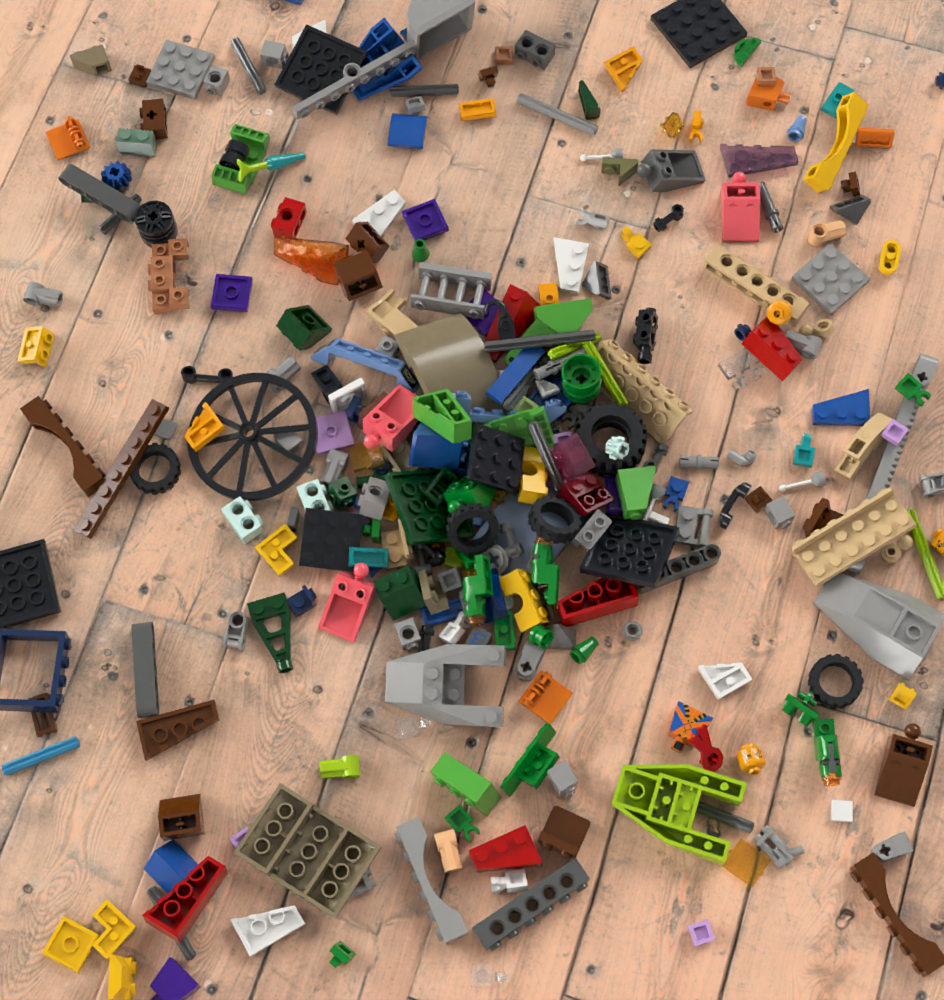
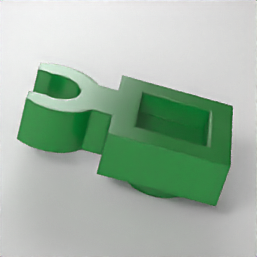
M909 373L895 386V389L908 400L912 397L915 398L916 404L921 407L925 403L921 397H925L927 400L931 397L929 392L921 390L923 385Z
M460 804L444 817L457 834L462 830L464 831L465 839L468 842L472 841L468 835L470 831L476 832L477 835L480 834L476 826L470 825L473 818Z

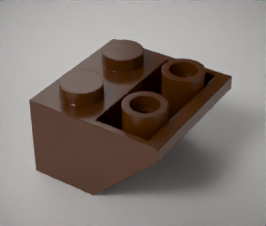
M366 249L332 263L344 296L348 301L383 288L378 272Z
M201 794L160 800L158 812L160 838L168 841L205 835Z

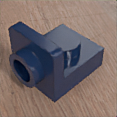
M356 395L353 396L347 407L346 414L348 420L358 424L359 412L365 406L362 405L361 398Z
M306 585L302 586L303 590L287 599V603L296 617L317 606L315 602L316 594L312 588L308 589Z

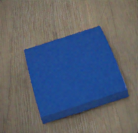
M392 113L388 146L423 149L427 116Z

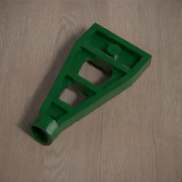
M285 592L247 603L252 623L276 662L278 673L292 671L294 668L291 661V614ZM280 616L281 629L272 633L268 632L264 626V620ZM283 636L285 648L276 651L271 643V639Z

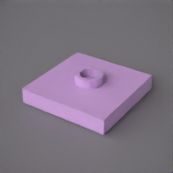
M345 410L316 417L318 424L316 450L318 456L329 453L331 448L342 450L355 446Z

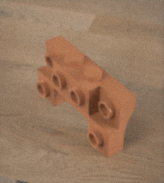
M187 238L169 239V243L152 244L151 264H148V274L151 275V280H148V290L152 291V310L154 314L190 309L188 287L176 288L175 261L189 260L187 253L189 243Z

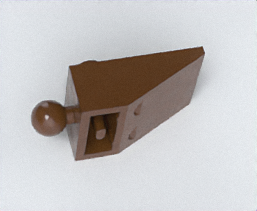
M911 723L905 727L904 733L906 737L896 734L888 737L874 796L915 807L929 766L933 745L916 741L915 739L921 735V729L917 724ZM894 746L898 747V752L893 751ZM916 752L918 754V758H914L912 756V753Z

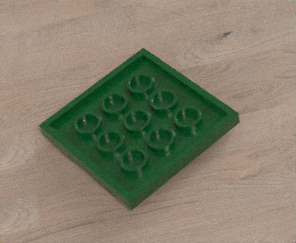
M440 469L388 472L384 476L409 545L450 541L447 535L446 524H448V517H451L452 514L448 511L445 498L436 506L423 494ZM437 482L443 489H445L443 485ZM435 486L433 487V488H435L440 494L442 493V492H441L440 490H438ZM430 491V493L438 499V496L435 495L432 491ZM470 519L463 521L457 528V534L463 539H472L475 536Z

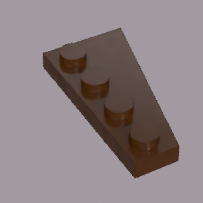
M215 700L136 721L144 759L146 761L219 721Z

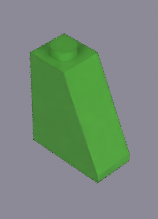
M655 466L620 469L617 471L615 482L624 519L638 520L644 516L656 471Z

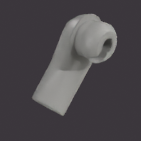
M733 449L727 455L729 459L740 466L752 464L757 456L753 450L740 455Z

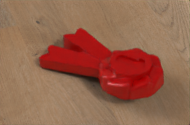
M703 724L701 728H696L698 735L692 733L691 738L687 741L701 752L700 764L704 770L715 772L722 766L723 754L719 748L712 747L707 725Z

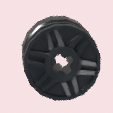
M157 200L148 201L137 209L135 224L144 244L152 248V244L169 243V239H176L178 235L177 224L167 204Z

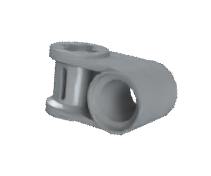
M944 473L929 474L919 478V482L922 483L924 489V498L944 495Z
M235 611L230 614L223 636V648L228 646L238 648L239 651L244 650L249 621L243 612ZM243 618L241 625H234L236 619Z
M526 641L517 665L519 679L522 681L533 679L546 649L540 648L538 644Z
M905 831L881 841L871 849V853L874 852L881 863L914 851ZM880 850H885L886 853H885V854H880L879 851H880Z

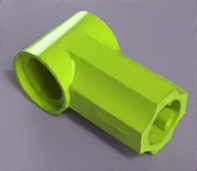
M348 755L341 757V759L320 761L321 779L343 777V779L359 778L361 776L359 756Z

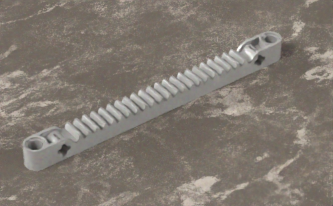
M920 353L911 376L918 381L921 380L920 383L923 385L921 390L925 391L933 378L939 360ZM903 397L895 421L909 430L898 446L887 440L866 499L875 497L880 490L888 489L891 485L893 474L896 471L895 468L898 465L900 455L903 452L910 428L913 425L917 409L919 408L913 397L910 400ZM866 558L846 570L860 574Z

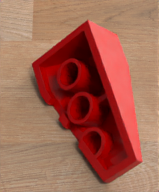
M510 284L502 302L506 305L507 312L514 321L516 338H519L533 324L534 308L541 305L527 291ZM498 309L484 342L499 340L497 323L500 309ZM506 351L488 353L491 360L496 362Z

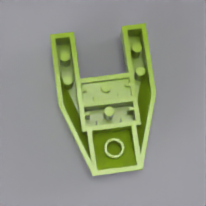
M689 764L623 765L611 805L665 844L723 866L726 862L731 842L691 829L700 795L739 807L742 803L747 783Z

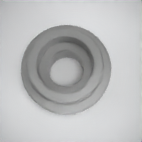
M631 621L624 625L623 636L627 640L636 641L641 637L642 627L639 623ZM634 629L636 633L632 635L629 633V630Z

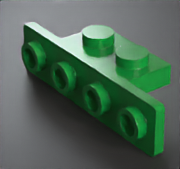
M546 722L540 728L537 736L527 746L526 751L515 763L509 775L504 778L500 788L506 795L511 797L522 781L538 789L547 776V771L560 758L556 752L547 748V745L556 734L551 724Z

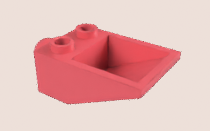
M736 172L732 176L733 183H723L720 191L722 241L759 242L760 184L759 182L745 183L746 175L742 172Z
M399 384L363 418V433L367 435L364 439V445L368 449H375L380 443L393 452L407 438L418 422L413 417L412 398L417 397L416 394Z
M365 563L355 565L353 570L355 575L345 571L337 574L318 626L321 630L353 643L357 638L377 591L374 583L363 579L369 573V567ZM359 590L363 591V596L358 594Z

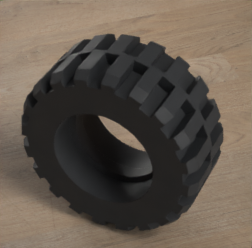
M602 402L599 403V407H596V405L590 407L589 412L585 411L581 415V419H578L574 433V446L578 459H581L580 464L584 468L588 466L589 472L591 471L593 474L598 472L600 477H604V475L615 477L620 469L635 468L636 464H639L642 460L647 443L646 425H642L643 419L641 416L638 415L636 417L634 409L628 410L627 405L621 404L619 406L616 405V402H610V405ZM607 427L620 430L628 439V454L623 457V460L609 458L610 454L605 453V451L599 449L592 440L593 434Z

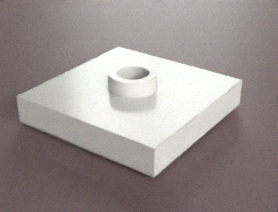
M362 378L328 395L333 413L346 410L354 395L360 397L361 401L367 399L365 383Z

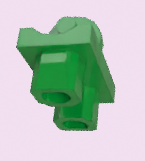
M801 691L797 696L804 700L803 702L790 694L785 698L786 702L782 711L791 716L795 709L799 708L803 713L798 721L806 727L813 719L816 720L819 716L818 712L806 705L808 703L814 707L817 703L811 698L813 695L812 691L808 695Z

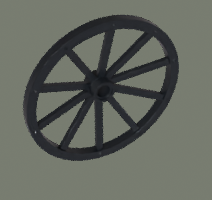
M247 373L232 377L217 385L202 399L192 416L189 428L192 426L195 417L200 416L204 409L202 405L205 402L211 406L219 396L229 390L242 424L239 425L216 414L222 424L238 432L215 437L203 447L236 439L239 440L208 473H206L200 462L198 451L195 452L187 441L189 457L198 476L206 485L220 495L234 500L240 496L243 501H258L271 498L294 485L309 467L318 442L316 415L305 395L294 384L284 378L268 373ZM262 382L249 422L234 387L246 383ZM268 383L280 386L293 394L257 422ZM296 400H299L308 419V424L262 428ZM254 430L253 434L247 437V433ZM309 431L308 444L302 458L262 436ZM261 442L299 463L298 466L284 480L276 483L258 443ZM244 444L236 491L216 483L212 478ZM252 445L271 487L259 491L243 492L249 452Z

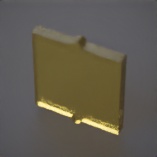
M364 442L359 445L348 448L354 473L366 469L371 470L373 467L385 464L380 445L375 449H368Z
M741 838L734 849L729 851L730 855L722 867L752 888L758 878L764 875L763 871L771 859Z

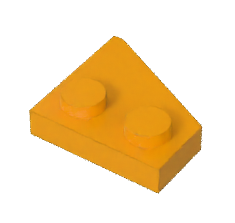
M633 46L605 61L604 67L620 91L623 92L642 64L643 59Z
M207 402L202 405L203 411L199 417H195L192 426L184 435L195 452L226 430Z

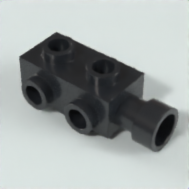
M649 307L639 310V314L635 319L637 329L633 335V343L640 351L637 354V359L641 364L652 363L651 351H654L656 345L655 338L656 330L658 329V316L655 308Z

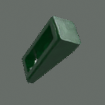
M581 80L578 93L585 119L599 118L601 109L585 82Z
M444 466L435 475L423 494L438 506L444 499L443 493L449 489L451 484L456 483L459 478ZM437 482L443 485L445 489H443ZM435 486V487H436L438 490H440L442 493L440 494V493H439L435 488H433V487ZM430 491H432L435 495H437V496H438V499H437L435 496H433V495L430 493Z

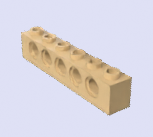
M716 245L704 261V270L768 310L771 303L777 300L788 301L794 311L793 317L787 322L792 327L796 326L807 311L809 303L803 297L792 293L788 287L781 286L772 277L764 275L758 268L750 266L741 257H736L730 253L725 247Z

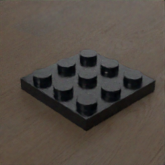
M479 423L474 424L466 480L512 495L519 494L525 439Z
M306 508L299 566L354 572V567H348L349 547H360L364 515Z

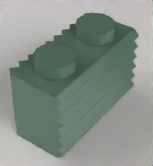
M118 129L116 144L121 154L155 156L157 141L152 130Z

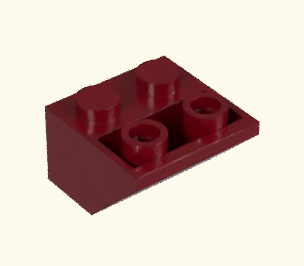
M591 471L564 483L556 495V498H563L565 502H570L573 505L572 507L579 511L578 514L587 515L615 500Z

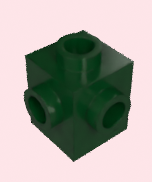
M347 476L329 483L327 492L329 500L338 510L347 509L354 505L358 491L355 485L351 484Z

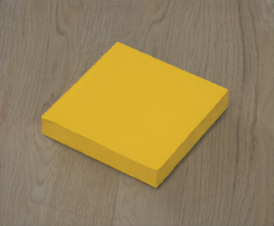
M63 916L42 954L79 974L94 948L92 944L100 935Z

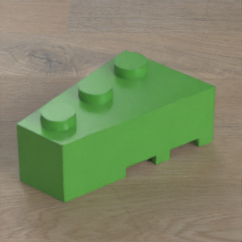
M449 389L412 398L414 418L453 444L472 439V420Z
M445 752L430 771L434 776L433 781L441 787L446 786L450 793L457 798L461 797L469 806L476 808L487 817L501 799L500 794L490 781Z

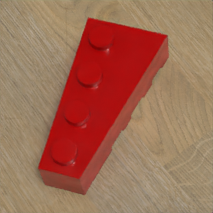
M600 578L597 581L590 582L585 588L578 589L557 601V611L562 625L569 627L638 606L639 596L634 584Z

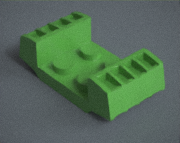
M234 124L230 132L231 138L245 143L250 148L249 155L244 164L252 165L263 162L271 139L269 134ZM216 164L212 173V184L246 195L258 171L250 172L240 183L238 180V170Z
M544 406L526 409L484 424L485 426L525 439V446L537 447L528 425L538 421L549 447L555 444L554 435Z

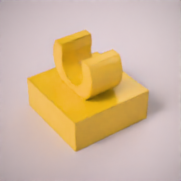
M899 683L888 700L906 710L917 693L914 692L913 688L909 689L904 686L905 683Z

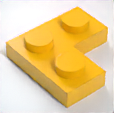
M284 524L258 544L255 549L274 572L281 577L295 566L284 550L296 542L298 538Z
M106 899L92 914L106 928L92 946L109 960V955H113L138 927Z

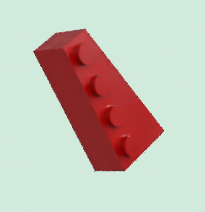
M207 856L188 873L184 880L180 883L178 882L165 897L160 898L154 907L142 915L145 922L180 944L227 876L226 866Z

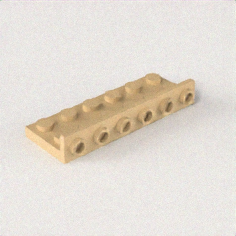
M611 339L602 341L597 351L628 401L627 409H634L636 417L639 415L643 419L642 425H646L647 432L658 442L666 444L686 416L692 413L688 403L676 397L673 390L661 384V380L658 377L652 376L644 365L638 364L630 353L623 351L616 341ZM601 378L600 391L611 401L615 402Z
M890 487L880 490L875 497L864 500L857 508L847 510L842 517L837 520H831L824 528L814 530L806 539H800L792 546V554L817 588L917 527V523L896 498L893 488Z

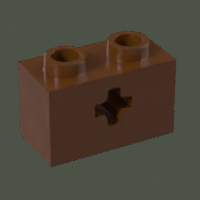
M163 98L142 100V108H139L140 117L143 119V123H140L142 131L152 130L156 139L168 138L166 106Z
M367 221L356 222L345 238L350 243L351 248L357 252L366 249L373 263L379 262L390 247Z

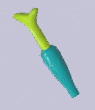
M304 152L275 155L266 158L264 162L246 165L237 159V164L240 168L238 180L241 183L250 172L266 168L268 170H276L298 160L305 159L306 155Z

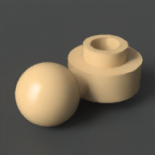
M821 319L814 326L803 324L799 328V334L804 336L815 333L817 336L827 337L834 331L833 323L829 319Z
M902 535L898 538L897 544L889 543L881 550L882 560L888 564L896 563L901 556V550H908L912 547L913 539L909 535ZM893 550L895 554L889 555L887 551Z

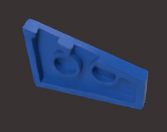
M869 389L813 404L812 425L863 426L870 419Z

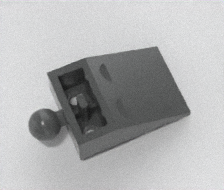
M651 149L637 168L638 175L642 178H647L651 192H668L706 181L694 150Z

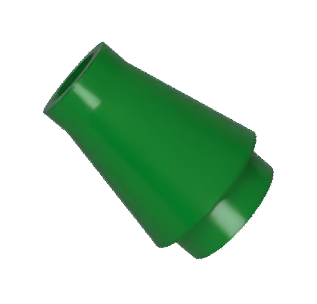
M417 239L414 242L412 257L417 262H424L429 258L430 252L425 241Z
M591 636L572 647L570 656L578 664L585 663L595 648L599 646V643Z

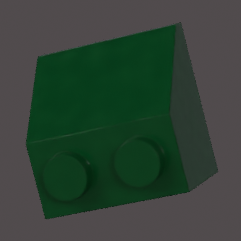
M309 305L286 309L276 324L281 333L299 350L313 347L332 331V328Z
M410 566L401 568L373 581L379 599L392 620H397L426 606L418 574Z

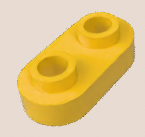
M888 240L882 247L878 268L884 275H892L897 270L901 254V245L897 241Z

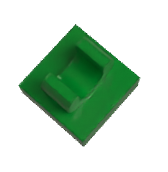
M378 519L372 520V526L363 525V536L371 537L372 543H380L381 520Z
M339 941L330 949L334 957L329 963L335 968L342 962L347 964L352 961L356 953Z

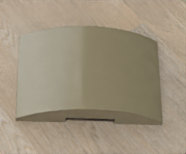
M461 313L394 335L409 369H413L424 394L449 389L451 393L465 391L471 396L472 410L474 407L484 408L485 411L501 409L506 412L503 403L499 405L486 395L487 390L498 379V374L489 353H486L484 350V343L480 336Z
M280 783L234 853L277 883L336 919L382 847Z

